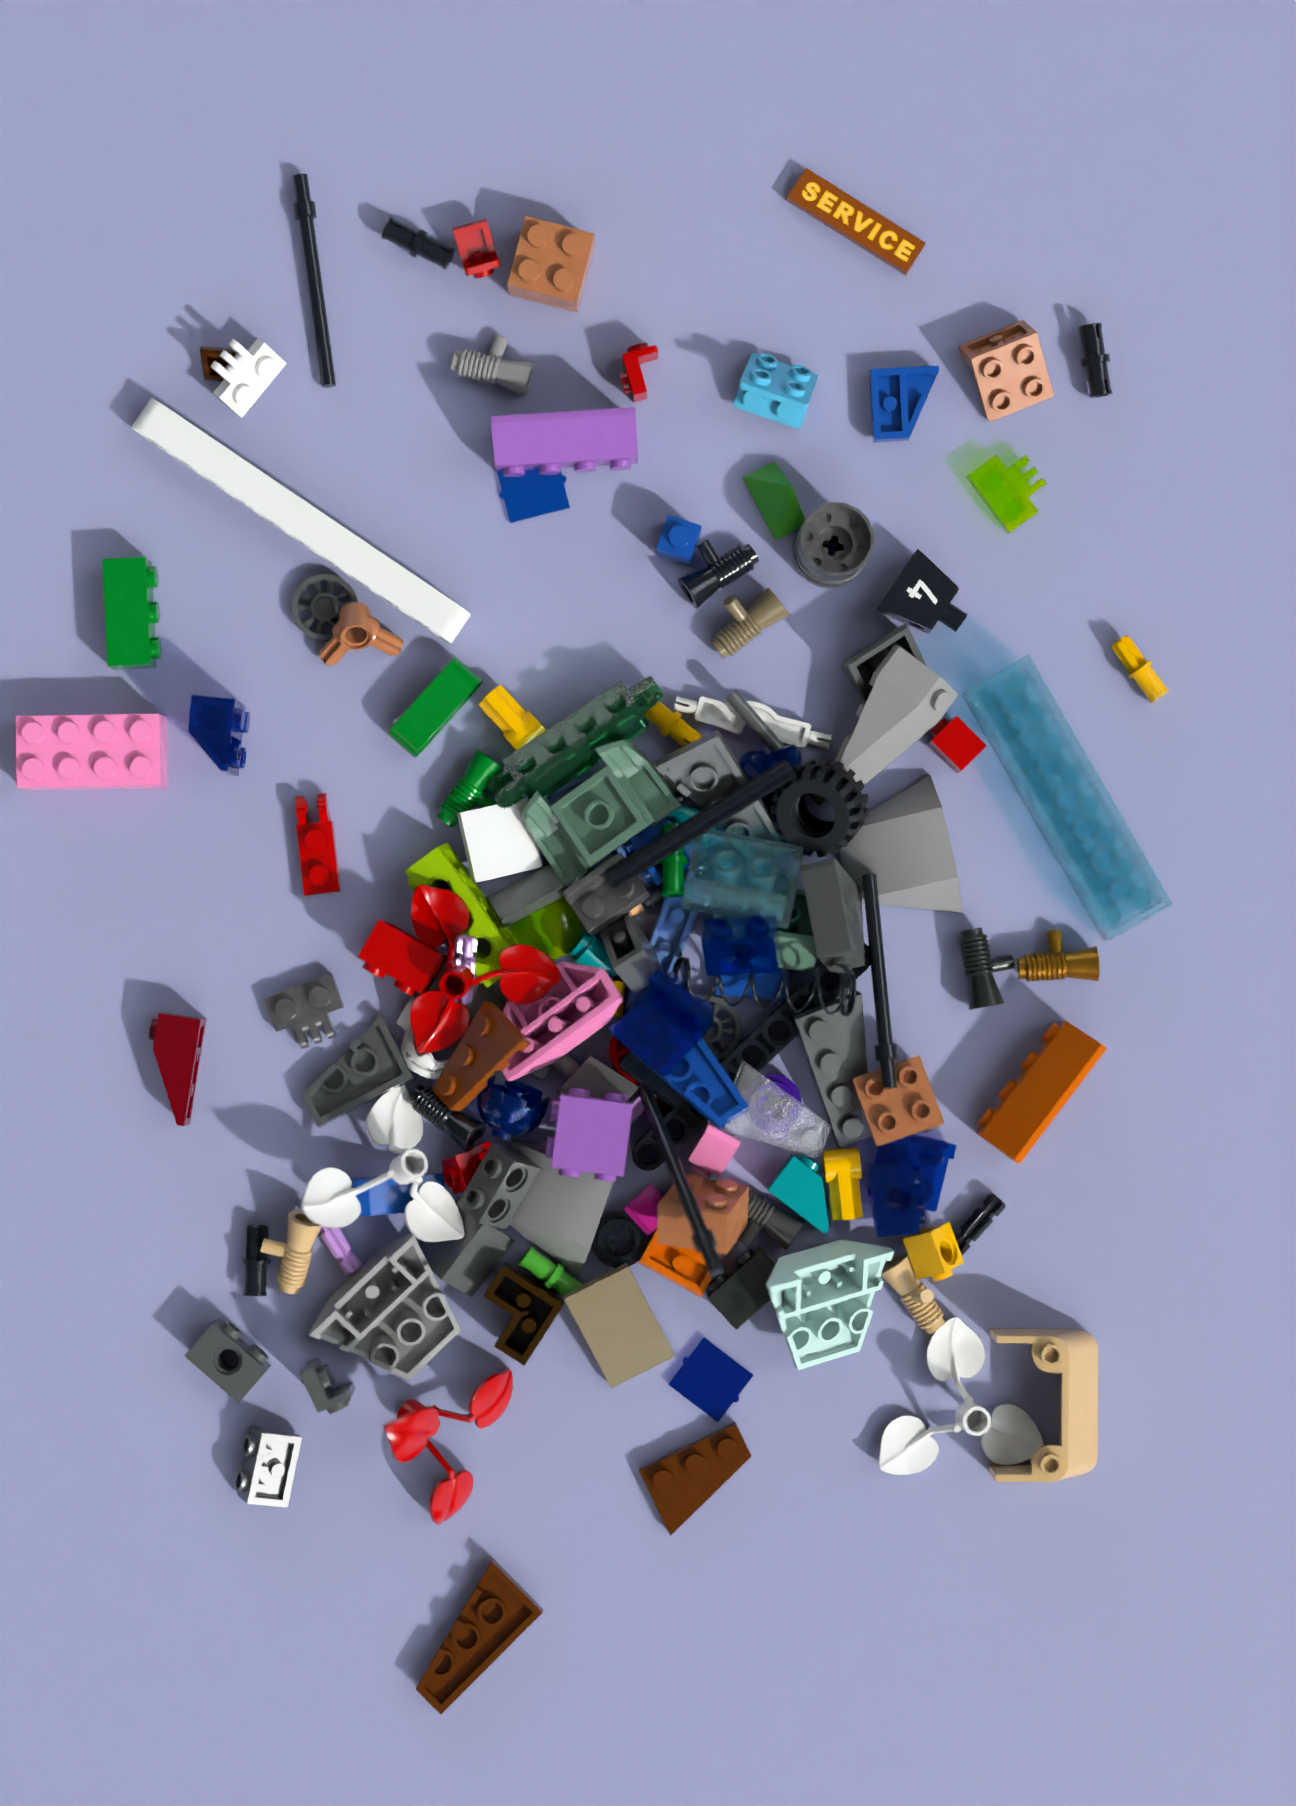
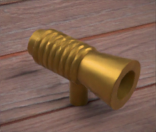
M1050 930L1047 932L1049 953H1030V955L1026 953L1024 957L1017 958L1018 978L1026 979L1027 982H1035L1036 980L1050 981V979L1065 980L1066 977L1099 981L1100 967L1097 947L1093 946L1064 953L1061 930Z

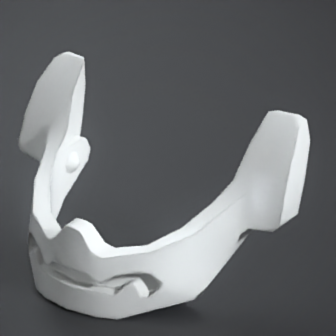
M412 997L397 1020V1024L404 1028L405 1031L400 1052L410 1070L429 1079H438L450 1059L436 1061L431 1053L421 1054L416 1051L410 1023V1011L416 997Z

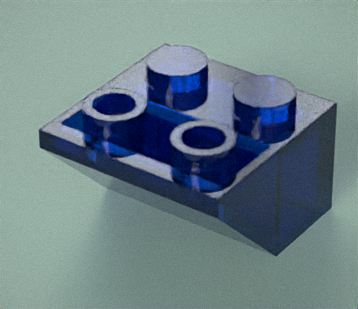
M191 695L188 732L220 771L231 776H238L239 768L244 769L246 764V747H241L243 733H248L250 712H245V705L236 699Z

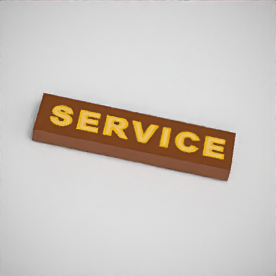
M807 168L787 197L789 203L905 276L926 244L921 239Z

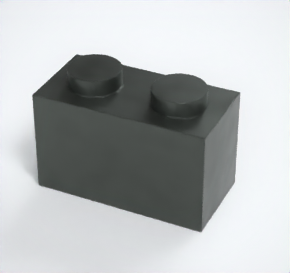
M760 1246L755 1251L751 1248L745 1250L734 1261L738 1265L728 1275L723 1271L708 1285L711 1290L707 1293V1298L735 1330L771 1300L766 1284L776 1264Z

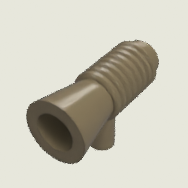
M769 588L763 592L747 612L734 595L729 596L725 599L723 605L734 620L731 621V624L728 623L727 627L724 626L723 630H719V633H715L716 638L711 643L723 658L729 654L734 656L738 650H741L742 647H745L746 644H749L750 641L761 634V630L790 616V614Z

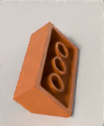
M1061 1020L1058 1025L1053 1022L1041 1037L1045 1043L1037 1053L1031 1051L1020 1065L1023 1072L1015 1082L1010 1079L998 1094L1001 1101L994 1110L989 1107L977 1122L980 1129L976 1134L1007 1158L1018 1164L1026 1157L1107 1049L1104 1045L1067 1021Z

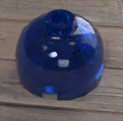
M490 1076L487 1086L478 1094L477 1110L482 1121L487 1126L493 1128L491 1133L498 1138L512 1140L513 1135L523 1136L534 1132L541 1125L551 1100L548 1096L542 1100L543 1092L537 1088L516 1080L507 1081L506 1079L504 1084L494 1083L496 1076Z

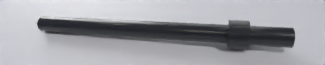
M296 174L293 176L297 203L294 204L295 219L300 222L322 387L336 386L313 220L317 217L315 202L311 201L307 174Z
M876 874L862 875L878 1037L875 1054L876 1061H880L882 1089L897 1088L894 1060L898 1059L897 1044H893L877 876Z
M640 1086L637 1092L693 1231L691 1239L696 1252L702 1254L709 1275L712 1277L718 1276L724 1270L715 1249L717 1242L711 1229L706 1227L656 1098L652 1092Z

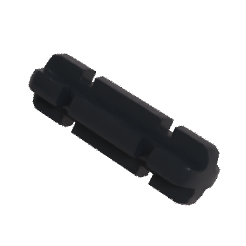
M990 1194L983 1201L982 1204L984 1206L981 1209L978 1207L960 1227V1233L954 1234L961 1255H964L971 1247L969 1243L972 1240L975 1242L993 1222L992 1218L995 1215L998 1217L1005 1209V1203L995 1194Z

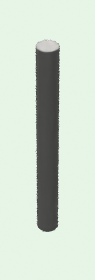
M737 690L733 691L726 698L727 702L779 761L785 759L793 770L798 767L800 762ZM808 793L818 806L827 800L818 794Z

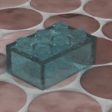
M712 829L694 841L682 908L788 929L804 847Z

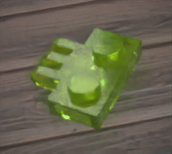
M996 454L966 477L1007 534L1013 532L1039 512L1029 497L1047 484L1042 478L1037 480L1032 486L1030 485L1028 480L1039 473L1035 467L1024 474L1021 473L1019 469L1024 468L1030 462L1026 455L1009 468H1006Z

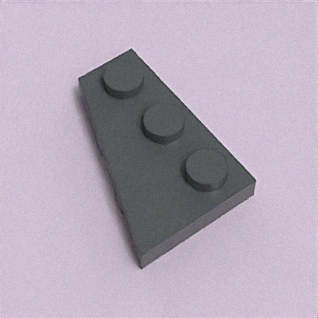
M380 1014L372 1022V1025L349 1046V1049L334 1064H331L301 1095L317 1127L321 1128L388 1091L414 1079L383 1015Z

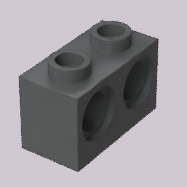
M492 1143L457 1205L480 1224L507 1229L541 1168L520 1150Z

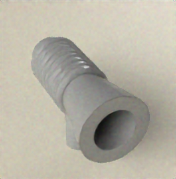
M496 335L488 355L466 348L463 351L455 350L451 371L457 372L459 377L472 378V380L477 379L479 382L491 383V385L498 384L526 397L532 379L534 362L502 360L508 340L503 336Z

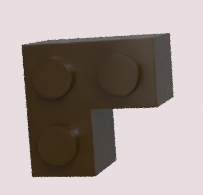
M506 1261L484 1294L485 1298L512 1314L509 1322L496 1340L494 1347L525 1366L564 1305L562 1297L551 1290H547L540 1283Z

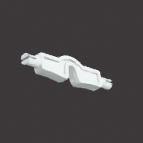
M703 696L699 698V701L676 697V703L688 705L689 707L675 704L674 711L695 715L694 720L696 722L712 725L736 735L743 732L746 722L729 703ZM746 701L783 744L799 748H805L807 744L826 749L829 748V742L817 740V738L831 741V734L813 731L809 723L778 716L774 710L762 703Z

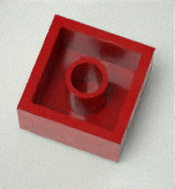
M380 919L358 955L359 959L365 961L362 966L363 969L379 978H384L386 974L396 979L393 986L411 996L417 992H427L447 955L425 945L421 940L388 921Z

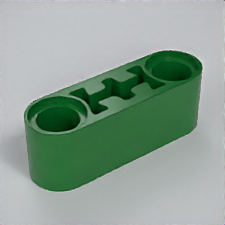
M454 658L389 730L388 735L411 756L416 758L472 697L483 681L458 658Z

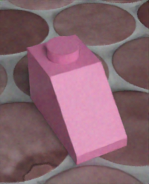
M707 1121L687 1157V1160L693 1163L690 1169L707 1179L712 1174L720 1177L741 1143L739 1137L722 1128L718 1129L711 1122Z

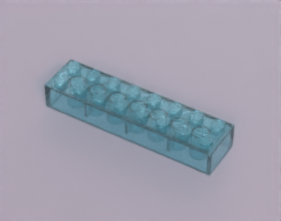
M1029 654L963 692L961 695L1103 940H1111L1171 906L1170 898Z

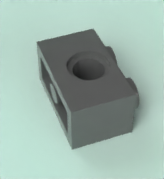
M217 1319L184 1356L239 1403L272 1365L266 1361L269 1357L259 1346L255 1344L249 1346L240 1338L242 1333L234 1324L228 1320L222 1322ZM223 1350H234L239 1356V1364L234 1367L226 1365L222 1359Z

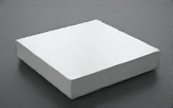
M527 798L457 813L472 883L543 867L538 845L530 835L521 817V812L528 803Z

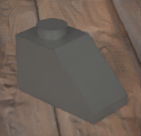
M631 911L599 932L613 970L634 994L664 976L656 952Z

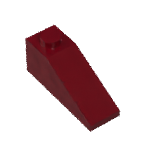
M163 1012L158 1013L157 1019H152L149 1040H154L153 1051L176 1124L186 1126L191 1122L206 1019Z

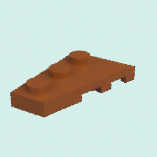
M483 1001L432 1090L449 1110L461 1112L487 1086L488 1078L497 1070L503 1071L510 1064L509 1058L517 1050L524 1051L531 1042L494 1003Z

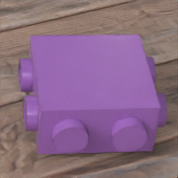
M569 1087L568 1093H561L560 1101L553 1100L550 1122H556L557 1125L555 1137L548 1136L545 1158H552L551 1168H559V1175L580 1177V1171L595 1173L594 1179L615 1182L616 1176L624 1177L633 1102L626 1101V1094L605 1092V1097L600 1098L590 1096L591 1090Z

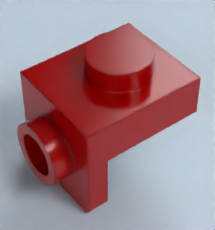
M486 218L452 228L466 276L473 275L474 278H483L493 274L494 268L500 267Z
M640 343L627 348L628 353L622 354L625 372L619 373L624 394L631 393L633 402L647 399V389L640 364L658 359L656 345L648 347L647 343Z
M490 1141L474 1147L469 1152H462L441 1161L444 1181L454 1194L465 1191L491 1146Z

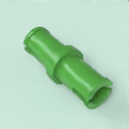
M532 1246L528 1248L518 1263L520 1267L522 1266L543 1282L542 1286L547 1290L552 1288L562 1296L583 1285L565 1272V1267L559 1262L554 1264Z

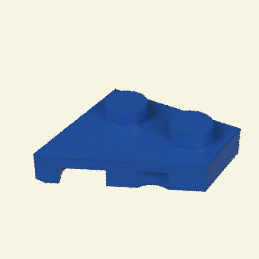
M939 365L870 369L873 442L909 440L939 372Z

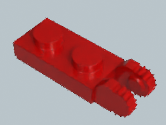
M326 793L318 794L317 809L319 810L321 822L308 823V807L305 797H295L299 824L296 825L304 896L341 892L333 821H330Z

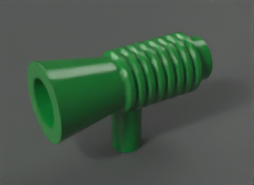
M476 748L463 777L459 778V781L456 782V785L453 786V789L450 790V793L447 794V797L438 806L440 811L436 816L454 828L459 823L457 813L471 810L474 804L479 808L498 804L482 791L505 769Z

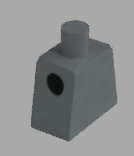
M567 1053L551 1066L566 1080L556 1092L559 1097L561 1093H568L569 1087L591 1090L590 1096L604 1098L605 1092L626 1094L627 1101L639 1088L638 1085L593 1055H590L580 1065Z

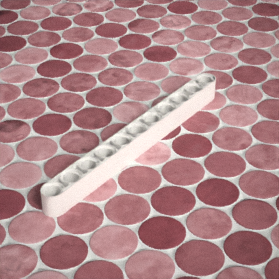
M151 398L131 426V428L449 644H452L471 616L460 605L157 400Z

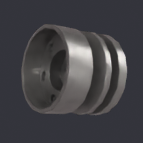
M830 502L817 507L806 517L793 543V559L798 572L808 582L821 588H838L849 584L860 574L873 552L874 531L871 523L858 508L847 503ZM828 543L834 544V550L836 551L834 556L828 555V549L826 548Z

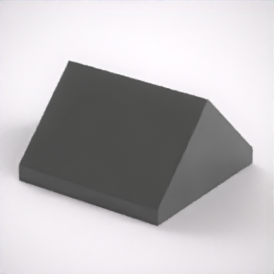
M906 623L845 661L842 665V670L864 704L873 687L869 682L874 671L895 644L926 665Z
M458 1197V1199L455 1201L456 1205L458 1204L460 1197ZM457 1205L463 1221L464 1237L458 1240L440 1242L425 1241L420 1248L431 1270L442 1281L473 1297L514 1243L515 1239L501 1228L478 1223Z

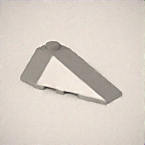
M897 644L892 647L874 671L869 682L873 686L865 705H859L855 714L859 717L852 735L845 737L835 759V762L838 761L844 764L842 767L844 771L847 772L851 768L856 773L853 777L856 782L861 780L864 785L934 727L959 695L941 676Z

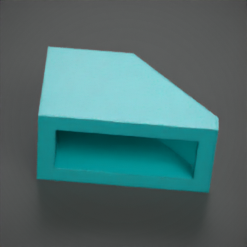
M791 1154L766 1188L775 1197L826 1234L829 1230L823 1178L816 1172L820 1166L804 1154L799 1159Z

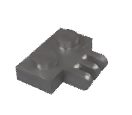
M333 974L264 998L276 1032L293 1026L302 1049L309 1047V1041L305 1035L306 1032L310 1031L315 1044L322 1042L318 1029L322 1026L328 1039L336 1037L328 1013L344 1008V1004Z

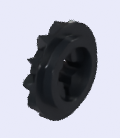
M611 1211L601 1217L591 1246L596 1257L607 1266L617 1268L626 1262L628 1266H632L640 1260L647 1248L648 1235L645 1234L626 1211ZM623 1224L625 1237L635 1241V1244L630 1242L629 1244H622L618 1254H614V1241L604 1237V1234L609 1236L610 1234H617L618 1229Z

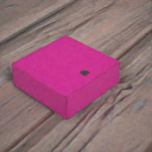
M651 1183L624 1208L626 1213L646 1235H649L657 1228L658 1203L663 1198Z

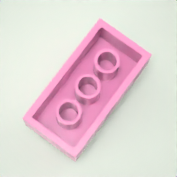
M161 714L16 716V788L23 790L168 788L167 717Z

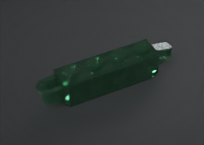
M652 676L626 688L621 680L504 758L503 762L506 766L496 772L494 776L488 778L489 780L486 784L490 793L495 794L496 798L494 799L500 808H509V806L518 803L526 796L530 800L536 791L546 798L603 760L595 748L620 740L630 742L645 732L649 725L645 713L665 697L662 690Z

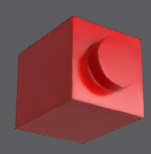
M957 715L950 722L944 717L930 731L934 738L928 742L957 773L961 772L987 746Z

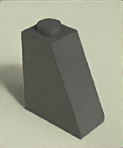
M835 858L801 865L804 890L819 960L831 973H844L846 970L850 971L852 968L864 966L861 889Z

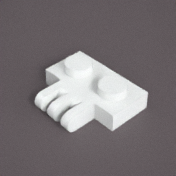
M232 339L229 346L237 354L233 357L223 350L219 356L228 365L224 368L220 363L214 361L210 366L224 379L213 394L241 418H243L287 364L260 339H257L248 351L240 343Z

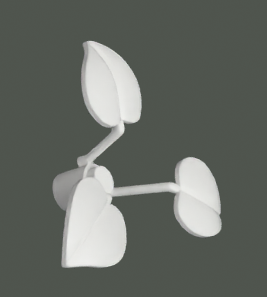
M405 1085L396 1087L382 1095L373 1104L366 1119L367 1132L372 1142L381 1146L389 1145V1151L399 1156L391 1161L388 1172L352 1189V1182L349 1176L339 1169L326 1168L314 1174L307 1183L301 1202L303 1212L314 1223L328 1228H341L351 1224L361 1213V1205L355 1195L392 1178L399 1184H409L412 1182L410 1196L414 1200L406 1205L404 1218L408 1229L415 1237L426 1242L458 1240L464 1237L462 1217L451 1194L442 1185L431 1181L422 1184L418 1189L419 1184L423 1182L421 1176L427 1171L428 1161L421 1151L411 1149L420 1142L423 1136V1122L421 1115L413 1110L412 1104L408 1101L410 1095Z
M958 1317L948 1319L940 1329L933 1333L926 1350V1364L932 1376L940 1381L953 1378L956 1388L964 1399V1403L956 1410V1423L930 1427L926 1430L924 1423L915 1416L902 1415L891 1420L881 1436L878 1460L879 1468L886 1473L909 1475L921 1472L932 1465L939 1453L937 1442L930 1437L934 1433L960 1432L964 1430L974 1436L982 1435L981 1446L985 1455L994 1463L1007 1466L1032 1459L1033 1453L1044 1445L1036 1424L1021 1408L1011 1404L999 1405L995 1407L990 1417L986 1409L973 1403V1398L965 1390L960 1377L970 1378L980 1371L985 1360V1350L978 1335Z

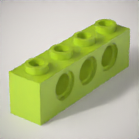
M445 843L437 846L405 870L409 877L408 883L411 889L415 892L416 888L422 884L438 888L439 880H445L450 886V891L458 894L464 900L471 917L470 925L467 926L462 934L453 936L456 943V938L461 935L476 937L477 950L473 952V955L476 956L474 976L501 969L499 963L501 952L509 946L519 944L508 927L503 928L487 897L477 883H472L471 874L450 844ZM480 938H485L491 944L490 955L481 951L479 947ZM496 976L480 983H484L486 988L497 983L501 976Z

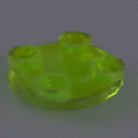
M563 896L511 924V933L519 944L534 946L542 950L554 961L566 956L576 946L582 933L580 919Z

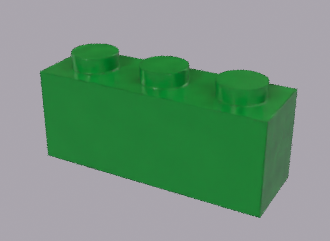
M146 557L102 559L107 666L114 670L157 668L156 659H160L162 656L160 637H155V623L160 622L159 603L153 600V588L158 587L157 567L152 566V562Z

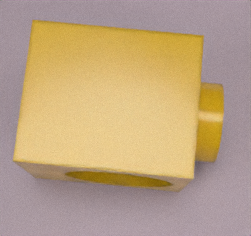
M950 1222L922 1228L903 1239L917 1280L931 1277L933 1282L946 1279L953 1275V1268L964 1263Z

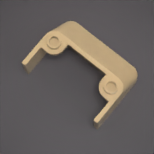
M989 1328V1336L996 1343L1032 1344V1359L1035 1365L1047 1373H1060V1445H1043L1039 1447L1032 1455L1031 1464L1008 1466L988 1464V1471L995 1482H1056L1090 1472L1096 1465L1098 1451V1344L1095 1338L1087 1331L1081 1329Z

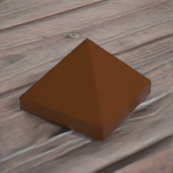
M201 346L200 354L204 380L223 381L224 379L210 366L216 361L225 368L228 363L219 355L225 350L234 357L236 352L228 348Z

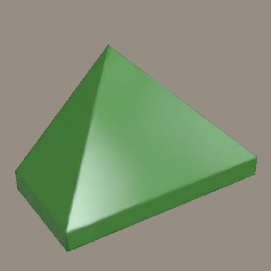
M774 461L743 477L775 541L801 528L805 517L793 486Z

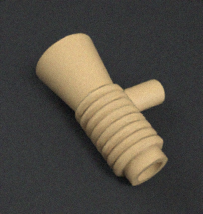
M303 1210L291 1211L288 1214L287 1243L264 1238L261 1247L262 1253L282 1257L277 1276L278 1288L288 1294L299 1293L300 1288L305 1285L313 1252L312 1246L322 1227L310 1220Z
M903 1253L886 1263L881 1274L882 1278L900 1295V1300L908 1309V1312L911 1313L910 1315L916 1321V1324L919 1325V1328L925 1329L927 1334L940 1329L945 1324L942 1318L944 1313L938 1307L933 1292L927 1289L923 1282H920L919 1279L917 1280L908 1253Z

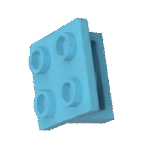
M751 353L741 377L733 407L800 429L818 375L812 373L805 366H792L780 362L770 354Z

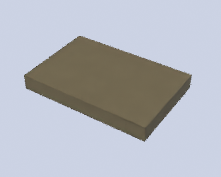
M627 1262L563 1295L565 1303L611 1389L675 1357L673 1349Z

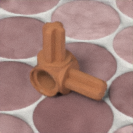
M352 602L341 608L339 621L332 629L333 636L319 651V658L327 666L335 665L349 649L360 650L367 648L369 645L390 656H397L403 646V640L379 627V620L371 616V612L366 605Z

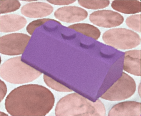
M635 407L490 416L496 471L503 472L505 477L524 476L525 471L539 470L541 475H554L560 473V468H574V471L577 473H588L596 471V466L610 465V470L620 471L631 469V464H638Z

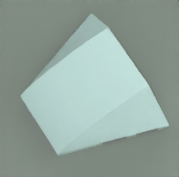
M837 1240L779 1257L766 1285L794 1366L798 1370L860 1351L873 1311L869 1308L875 1291L881 1290L884 1283L880 1277L885 1262L891 1261L894 1250L892 1248Z

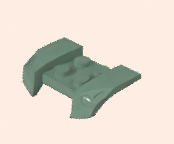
M620 740L595 748L607 764L606 767L553 805L547 798L536 791L521 812L524 825L566 889L571 881L577 877L585 876L594 870L596 863L649 825L654 827L682 807L659 771L655 769V766L645 754L631 742Z

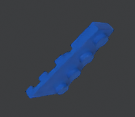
M669 990L609 1027V1033L718 1129L749 1110V1105Z

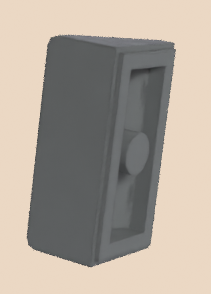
M548 864L488 896L487 899L503 928L563 897L562 892L565 891V887L551 865Z

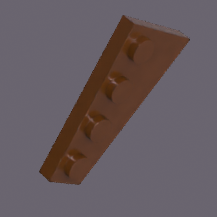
M494 1559L490 1562L416 1686V1690L440 1715L543 1613V1609Z

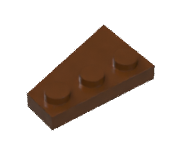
M736 1422L639 1469L670 1536L751 1457V1453Z

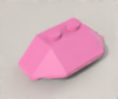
M561 961L556 965L560 971L561 980L543 998L531 1004H517L510 1000L506 1002L503 1014L531 1042L524 1051L517 1050L509 1058L510 1064L502 1071L507 1081H513L553 1064L609 1023L623 998L605 969Z

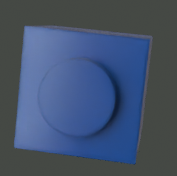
M668 515L656 548V555L690 566L702 526Z

